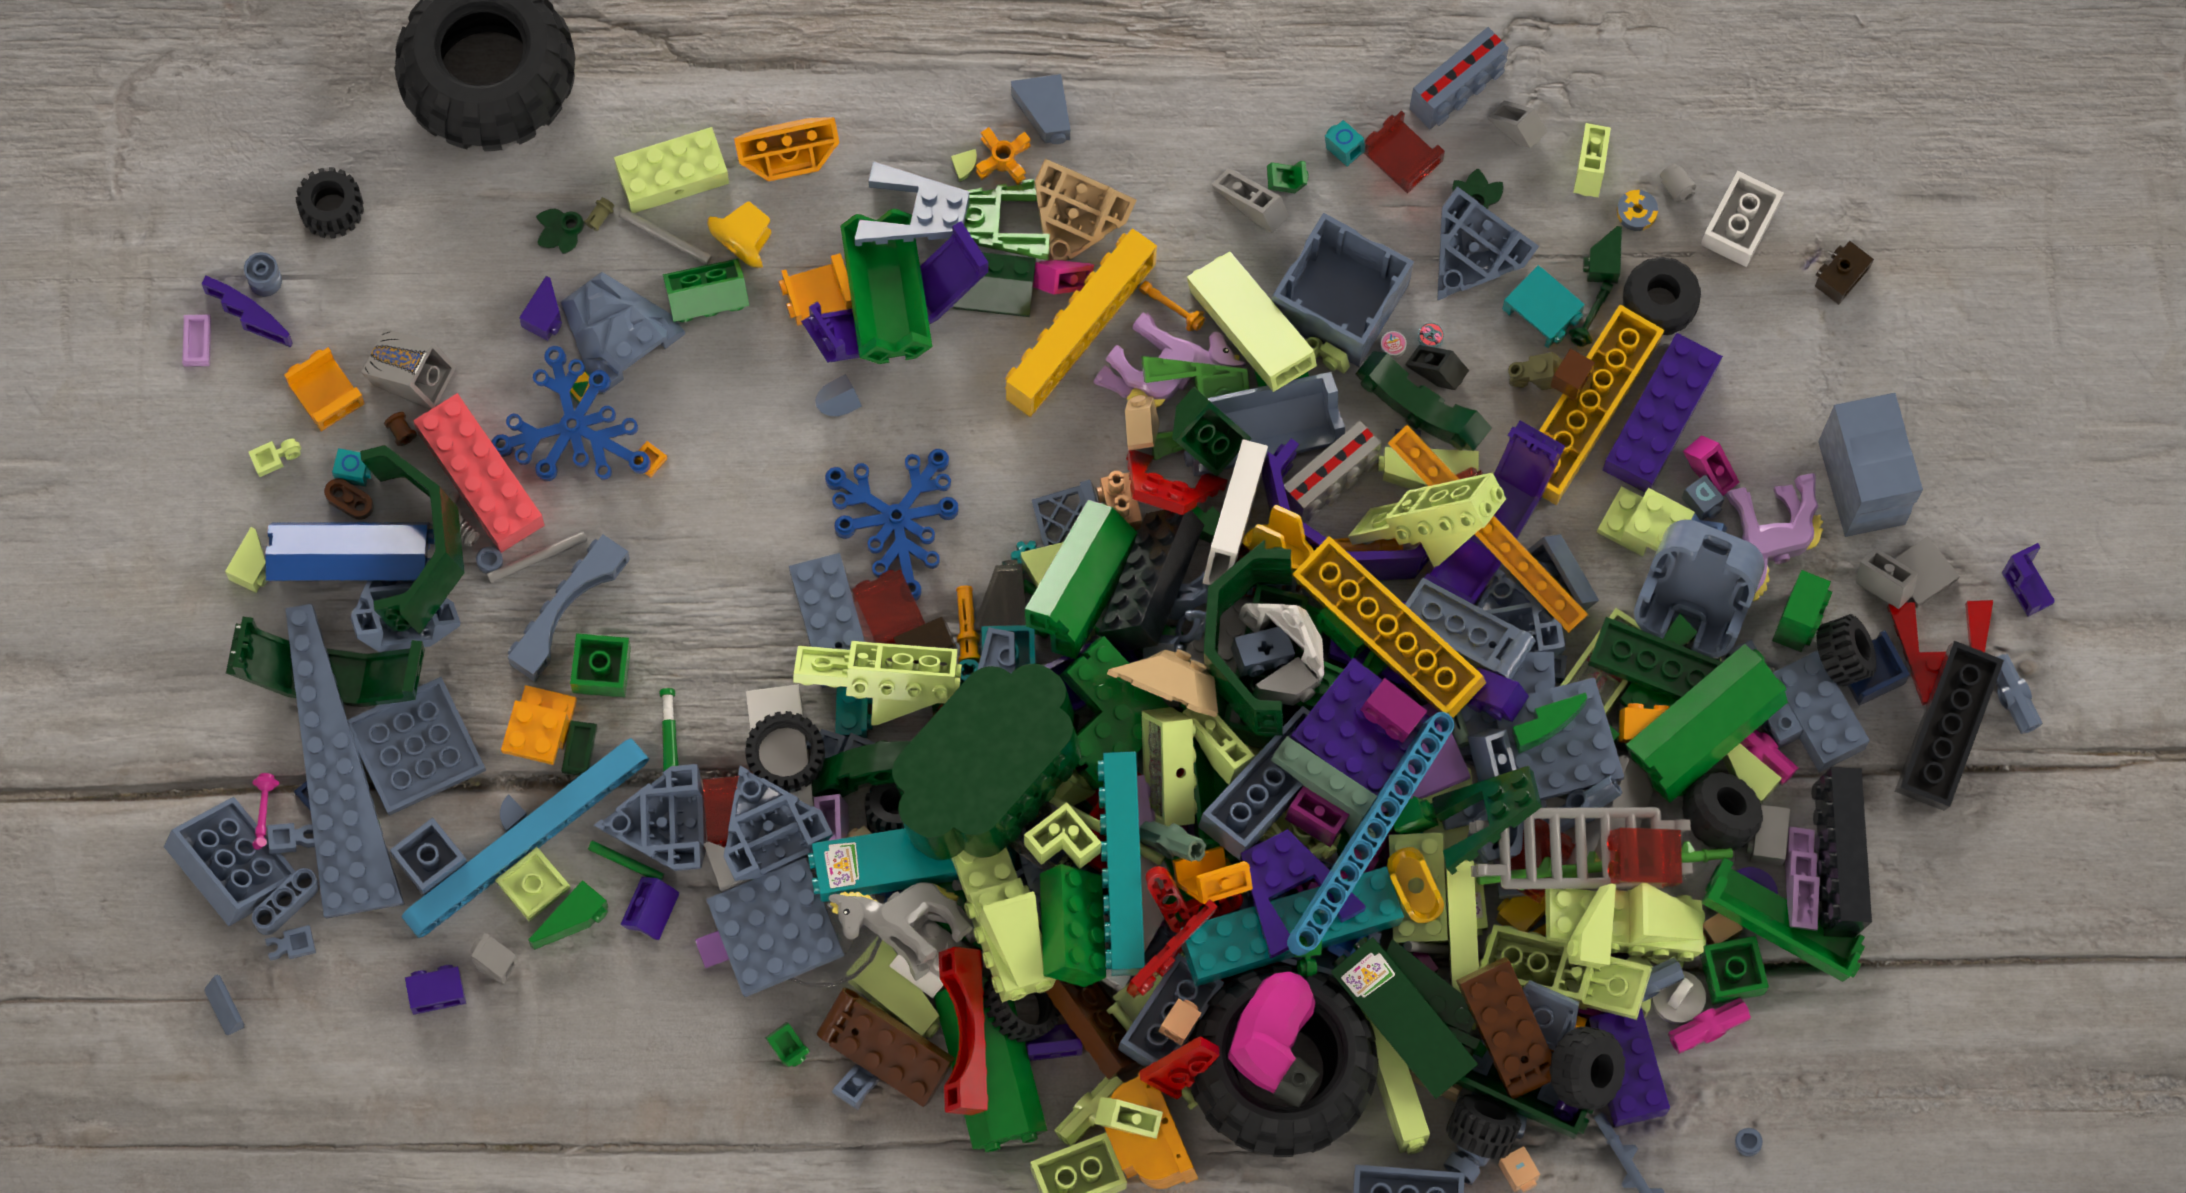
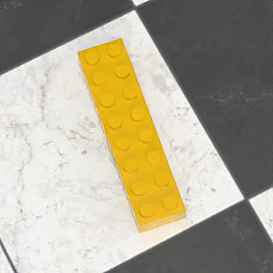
M1132 228L1128 234L1123 233L1116 242L1117 247L1112 253H1106L1100 262L1101 267L1096 273L1092 271L1087 276L1084 282L1086 285L1082 290H1076L1069 299L1068 303L1070 304L1065 310H1059L1053 319L1054 324L1049 330L1045 328L1040 333L1033 349L1028 348L1021 358V364L1017 368L1013 367L1006 375V400L1029 417L1036 412L1155 267L1157 245Z
M1622 305L1618 306L1586 356L1594 361L1595 365L1591 376L1576 400L1562 394L1539 430L1565 445L1542 495L1544 499L1556 506L1660 344L1664 333L1662 328Z
M1330 536L1292 574L1302 588L1324 608L1327 607L1364 641V644L1438 712H1445L1453 718L1486 684L1483 675Z

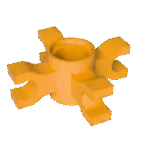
M990 127L981 132L983 136L981 141L990 149L992 156L976 165L978 177L983 180L994 170H998L1001 172L1007 171L1017 185L1022 183V180H1026L1024 176L1026 174L1025 170L1015 161L1017 154L1031 147L1029 143L1031 139L1026 132L1020 134L1010 143L1005 140L999 141ZM1000 153H1006L1009 155V157L1006 159H1000L999 157H997V155H999Z

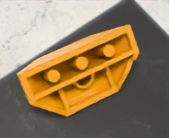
M834 117L805 118L762 127L734 138L739 164L767 181L819 171L840 143Z

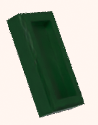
M570 721L562 773L580 776L590 768L597 724Z

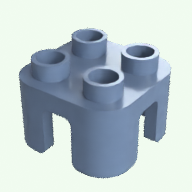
M1694 520L1674 522L1666 529L1637 599L1634 608V617L1637 625L1642 631L1663 639L1670 622H1674L1678 615L1681 614L1698 632L1691 650L1711 658L1726 655L1736 643L1745 616L1751 606L1765 566L1762 553L1752 543Z

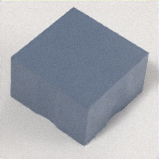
M1323 213L1306 240L1301 255L1290 266L1274 292L1272 302L1302 337L1306 339L1316 337L1323 344L1326 342L1345 352L1350 363L1360 367L1408 288L1414 261L1383 244L1363 237L1355 229Z
M1896 393L1834 405L1818 443L1845 537L1905 525L1912 513V507L1918 501L1923 488L1908 441Z

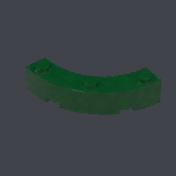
M1373 351L1355 373L1361 380L1360 384L1365 390L1373 392L1394 411L1406 418L1405 421L1409 426L1414 429L1420 428L1430 435L1451 444L1460 451L1463 449L1474 451L1492 429L1477 410L1468 409L1457 404L1452 408L1444 404L1445 400L1426 386L1420 385L1417 387L1407 379L1409 373L1387 352Z
M880 740L874 744L852 748L825 758L823 768L819 771L818 777L812 780V796L820 797L840 794L843 798L848 794L858 791V786L870 782V784L875 786L895 783L892 775L894 761L911 741L888 742Z

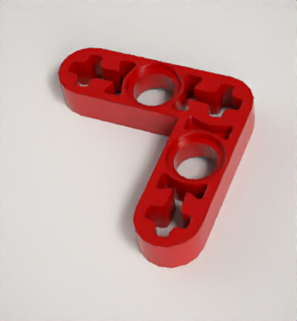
M1156 866L1146 873L1145 879L1148 890L1171 930L1179 933L1180 929L1185 927L1186 923L1199 913V907L1204 904L1195 898L1185 902L1166 868ZM1159 877L1163 881L1164 888L1160 889L1158 882L1154 879ZM1242 894L1233 895L1232 897L1234 898L1231 900L1227 897L1218 900L1220 905L1208 920L1226 915L1238 909L1243 902ZM1167 896H1175L1177 898L1170 905L1162 902ZM1179 911L1181 918L1185 920L1184 922L1180 923L1176 919L1175 913Z

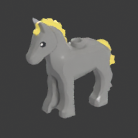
M922 882L914 884L901 893H893L887 902L883 904L873 900L869 895H862L858 891L855 893L850 891L849 894L843 892L829 896L831 902L828 903V907L832 908V912L838 915L843 927V934L846 938L855 939L858 937L859 929L864 924L871 931L878 934L885 943L892 946L907 961L910 973L915 981L929 972L930 966L926 961L932 960L937 956V950L916 931L926 920L948 923L952 930V938L956 943L962 940L964 936L970 943L976 941L972 919H969L964 910L957 905L958 896L955 893L946 892V889L933 883Z

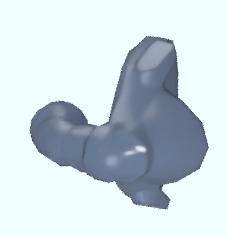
M1187 610L1178 621L1175 631L1176 636H1180V642L1187 644L1201 639L1203 632H1205L1206 612L1201 610ZM1185 620L1194 621L1192 630L1183 636L1181 634V627Z

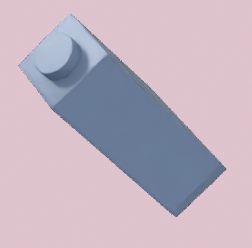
M1061 74L1011 81V96L1044 143L1062 144L1066 140H1070L1071 129Z

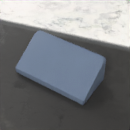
M218 974L215 975L204 991L225 1034L231 1035L245 1028V1024L222 978Z

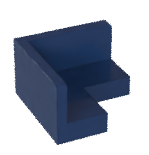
M1885 630L1881 631L1878 637L1872 640L1876 653V672L1874 675L1847 685L1859 706L1904 685L1910 676L1909 671Z

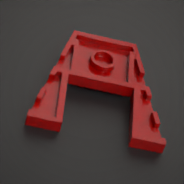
M1128 450L1126 460H1128L1127 468L1130 470L1131 496L1134 500L1183 515L1194 509L1197 502L1204 503L1208 496L1214 497L1218 494L1219 489L1222 491L1226 489L1227 479L1208 473L1201 475L1195 488L1188 487V484L1182 481L1172 482L1163 479V476L1157 473L1147 474L1154 456L1137 450Z
M1993 600L1967 601L1965 608L1969 646L1985 652ZM1907 602L1900 609L1888 604L1887 609L1892 616L1897 637L1899 636L1903 647V654L1910 666L1911 676L1922 706L1927 705L1946 651L1919 652L1915 602Z
M1211 899L1133 977L1127 988V992L1133 998L1138 994L1144 996L1154 986L1153 983L1157 980V976L1163 977L1171 970L1178 953L1180 955L1183 953L1181 946L1216 912L1218 906Z

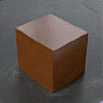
M1570 348L1553 375L1551 387L1576 400L1591 376L1595 362Z

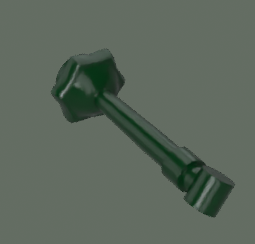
M1606 281L1603 282L1600 288L1601 291L1598 292L1596 301L1583 326L1569 330L1568 333L1571 336V341L1575 345L1584 347L1593 342L1588 329L1602 304L1605 303L1608 294H1610L1614 286L1613 284Z

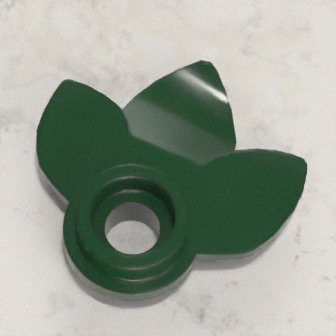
M1476 169L1469 175L1466 182L1454 180L1452 192L1456 187H1459L1488 209L1490 205L1499 202L1504 187L1503 182L1488 184L1481 170Z
M548 209L536 216L537 220L545 227L538 238L539 246L544 248L559 246L562 254H566L576 247L578 234L584 228V221L580 214L573 211L563 213L558 209ZM574 222L576 225L573 228H568L567 224Z

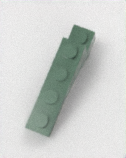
M1286 736L1271 761L1291 774L1306 788L1348 813L1349 817L1344 829L1351 839L1377 795L1288 736ZM1367 828L1368 834L1375 838L1374 831L1371 828Z

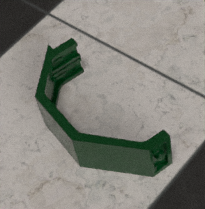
M386 445L360 451L361 461L380 482L400 477L405 478L431 499L435 541L433 556L407 592L373 601L374 611L393 631H406L413 627L420 635L465 573L459 510L438 484Z
M1263 540L1208 586L1204 664L1206 666L1205 670L1214 676L1215 689L1256 735L1283 736L1282 701L1256 699L1218 655L1220 619L1228 608L1257 584L1292 585L1291 549H1284L1282 547L1266 549L1265 540Z
M243 616L241 624L236 623L226 674L286 697L296 698L289 640L260 630L254 618ZM412 640L411 646L408 649L369 654L327 648L329 661L344 705L368 707L416 700L425 653L422 641Z

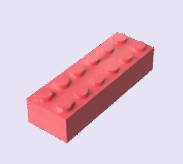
M458 393L413 420L417 433L501 553L545 526L542 514Z

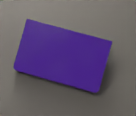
M641 877L620 925L629 930L641 931L649 937L659 940L678 899L679 892L658 878Z
M1068 1024L1054 1025L1055 1027L1048 1033L1035 1040L1026 1042L1029 1061L1081 1056L1083 1050L1082 1042Z

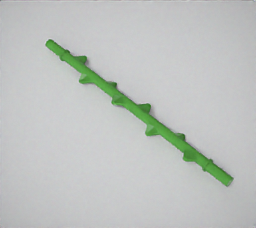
M1684 841L1679 853L1663 855V863L1701 861L1707 863L1710 860H1720L1724 857L1730 859L1733 857V851L1731 848L1695 851L1689 841ZM1639 847L1638 868L1653 867L1652 856H1649L1645 847ZM1590 851L1587 856L1588 873L1602 872V861L1595 851ZM1545 857L1539 868H1537V878L1552 877L1550 857ZM1627 858L1613 860V878H1621L1625 869H1628ZM1577 864L1562 865L1563 878H1577ZM1526 869L1511 870V878H1526ZM1500 876L1477 877L1478 885L1501 883Z

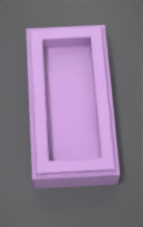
M210 314L184 315L183 366H210Z

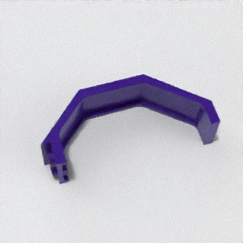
M962 221L952 226V236L920 265L929 325L941 318L988 273V261ZM819 302L809 306L810 316L801 322L827 363L860 358L853 309L821 314Z
M1519 420L1516 427L1512 426L1508 433L1509 442L1494 472V476L1506 498L1494 516L1516 539L1520 536L1541 500L1565 448V445ZM1474 534L1445 561L1436 566L1430 574L1427 573L1424 578L1474 605L1494 577L1497 569L1502 566V563Z
M1292 438L1286 445L1281 444L1274 455L1267 451L1261 474L1270 514L1275 505L1290 511L1283 478L1293 467L1292 461L1296 458L1297 454L1295 450L1299 447V443ZM1302 521L1306 541L1315 551L1324 542L1326 537ZM1422 543L1413 550L1346 551L1378 581L1415 579L1430 560Z

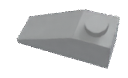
M1230 168L1212 184V187L1251 221L1271 233L1289 217L1288 211L1279 195Z

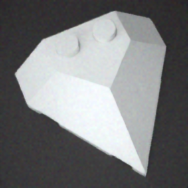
M1245 603L1241 608L1238 618L1254 632L1263 631L1273 622L1288 634L1289 638L1304 650L1301 661L1318 680L1317 688L1324 676L1323 643L1307 610L1297 605Z

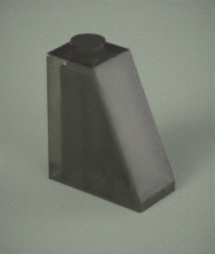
M1017 560L1002 561V565L995 566L974 623V631L978 634H982L981 626L1026 625L1025 608L1027 606L1025 573L1022 563H1018Z

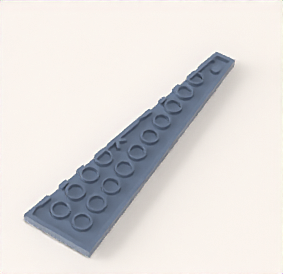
M306 604L285 608L323 915L327 919L405 905L396 874L391 864V857L383 838V831L376 815L375 805L369 792V785L350 723L346 717L343 700L340 697L338 684L332 671L328 651L324 645V638L314 606Z

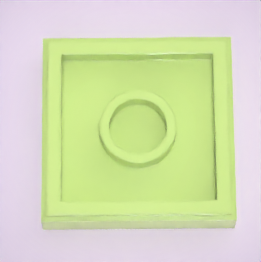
M538 847L495 879L498 886L529 922L571 889V886Z

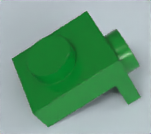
M1299 161L1294 166L1274 162L1267 165L1268 190L1295 194L1307 185L1309 174L1306 170L1305 161Z
M785 1022L765 1037L782 1064L787 1067L798 1066L806 1059L805 1055L810 1052L788 1022Z

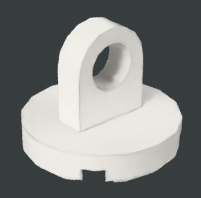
M1683 971L1685 978L1682 981L1660 990L1656 996L1652 997L1655 1012L1663 1020L1671 1024H1684L1693 1021V1018L1702 1012L1706 1003V992L1703 984L1695 975Z

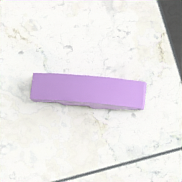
M1789 827L1785 876L1790 927L1816 931L1818 928L1820 877H1816L1815 830Z

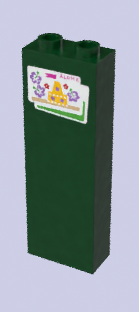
M1364 936L1353 945L1356 950L1349 957L1343 954L1332 963L1335 968L1331 973L1433 1097L1437 1099L1477 1066L1478 1063L1376 939L1372 937L1368 940Z

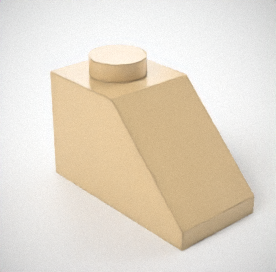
M1135 396L1127 401L1125 409L1128 450L1154 447L1160 425L1154 397Z

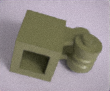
M1550 352L1529 356V361L1514 362L1508 368L1509 384L1514 387L1524 388L1528 385V382H1532L1541 390L1553 389L1551 387L1553 375L1563 360L1555 353Z

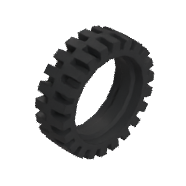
M786 711L785 714L774 712V716H770V714L765 716L764 720H759L756 723V727L752 728L749 732L745 748L747 765L750 772L757 777L764 778L789 793L790 790L794 789L799 791L802 786H809L811 781L818 777L819 771L822 770L823 762L825 761L824 741L816 725H813L812 721L807 717L803 718L802 714L796 713L794 715L791 711ZM791 728L798 730L807 737L811 744L812 753L809 763L802 771L794 775L778 776L772 774L764 768L760 761L759 749L762 741L769 733L777 729Z
M992 974L987 978L988 981L984 985L986 990L983 998L987 1000L983 1004L984 1008H990V1011L986 1014L988 1018L994 1017L995 1020L992 1022V1025L995 1028L1000 1026L999 1032L1002 1035L1008 1033V1039H1016L1017 1042H1030L1048 1033L1058 1023V1016L1061 1013L1053 1005L1046 992H1034L1039 1005V1018L1036 1024H1028L1020 1020L1012 1012L1007 1001H1001L999 993H996L994 990Z

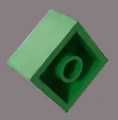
M576 633L570 680L572 693L625 698L631 653L629 638Z
M1756 936L1703 946L1704 952L1700 954L1712 1005L1732 1002L1738 998L1747 999L1765 995L1769 985Z

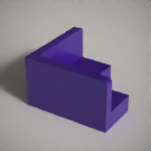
M2038 543L2012 555L2002 571L2004 578L2027 617L2053 605L2055 602L2032 563L2041 548Z

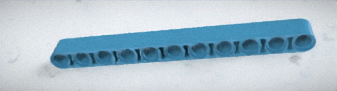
M1445 712L1436 713L1427 719L1419 729L1287 940V946L1292 954L1297 956L1305 955L1315 949L1322 940L1453 731L1454 721L1449 714ZM1434 722L1441 726L1442 732L1435 728ZM1421 743L1428 747V753L1424 752ZM1408 764L1414 767L1415 774L1409 771ZM1394 785L1400 787L1402 795L1396 793ZM1381 806L1388 810V817L1382 813ZM1367 828H1371L1374 831L1375 838L1368 834ZM1354 849L1361 853V860L1355 856ZM1341 870L1348 875V881L1343 880L1341 877ZM1327 892L1334 896V903L1328 900ZM1313 914H1317L1320 917L1321 925L1314 921ZM1300 935L1306 938L1307 947L1300 943Z
M632 738L624 741L410 906L401 918L418 938L426 936L491 886L495 879L536 847L540 848L642 769L649 761V758Z

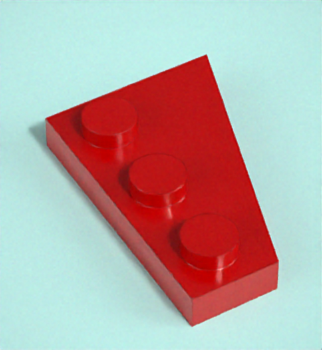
M1201 1036L1195 1038L1186 1045L1140 1070V1080L1178 1100L1182 1096V1090L1194 1083V1077L1198 1073H1204L1220 1056L1219 1046Z

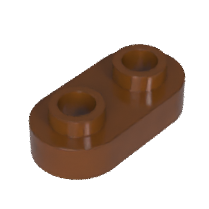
M339 478L333 479L326 484L324 489L325 497L337 509L357 520L366 519L372 514L373 502L367 493ZM338 491L343 492L341 497H335L334 494ZM358 505H365V508L363 510H356V507Z

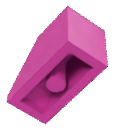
M1062 260L1035 262L1033 287L1053 295L1075 292L1076 290L1081 291L1086 285L1084 282L1087 276L1094 271V264Z
M1701 435L1683 450L1692 470L1699 478L1706 475L1722 496L1740 483L1720 443Z

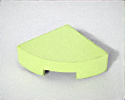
M976 149L951 156L959 182L968 178L975 168L977 162Z

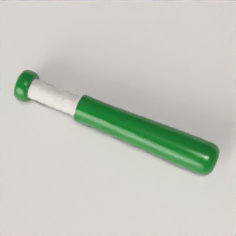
M663 688L659 691V695L663 699L664 713L662 721L663 772L671 766H679L676 721L673 716L672 698L675 697V689Z

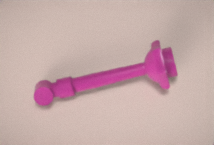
M261 773L253 780V785L262 791L258 823L255 829L256 839L252 843L253 848L256 850H260L267 843L264 837L266 836L268 792L272 791L280 783L275 780L274 775L269 773Z

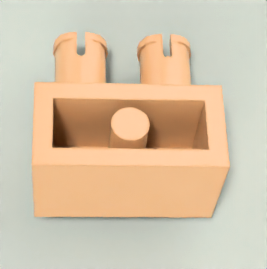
M1113 471L1108 477L1100 478V487L1096 488L1099 503L1104 502L1105 505L1113 507L1135 530H1139L1142 525V517L1138 501L1132 499L1130 472Z

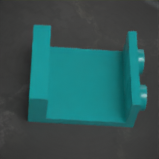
M1538 265L1504 299L1502 310L1509 316L1516 311L1546 337L1545 346L1549 348L1554 342L1559 344L1566 336V330L1571 325L1575 327L1583 319L1584 315L1582 313L1585 304Z

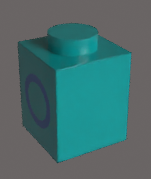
M1344 120L1337 125L1331 126L1326 132V149L1345 166H1349L1365 152L1364 137Z
M338 448L332 470L334 479L339 478L350 484L366 487L367 480L372 479L373 473L361 461L360 452Z

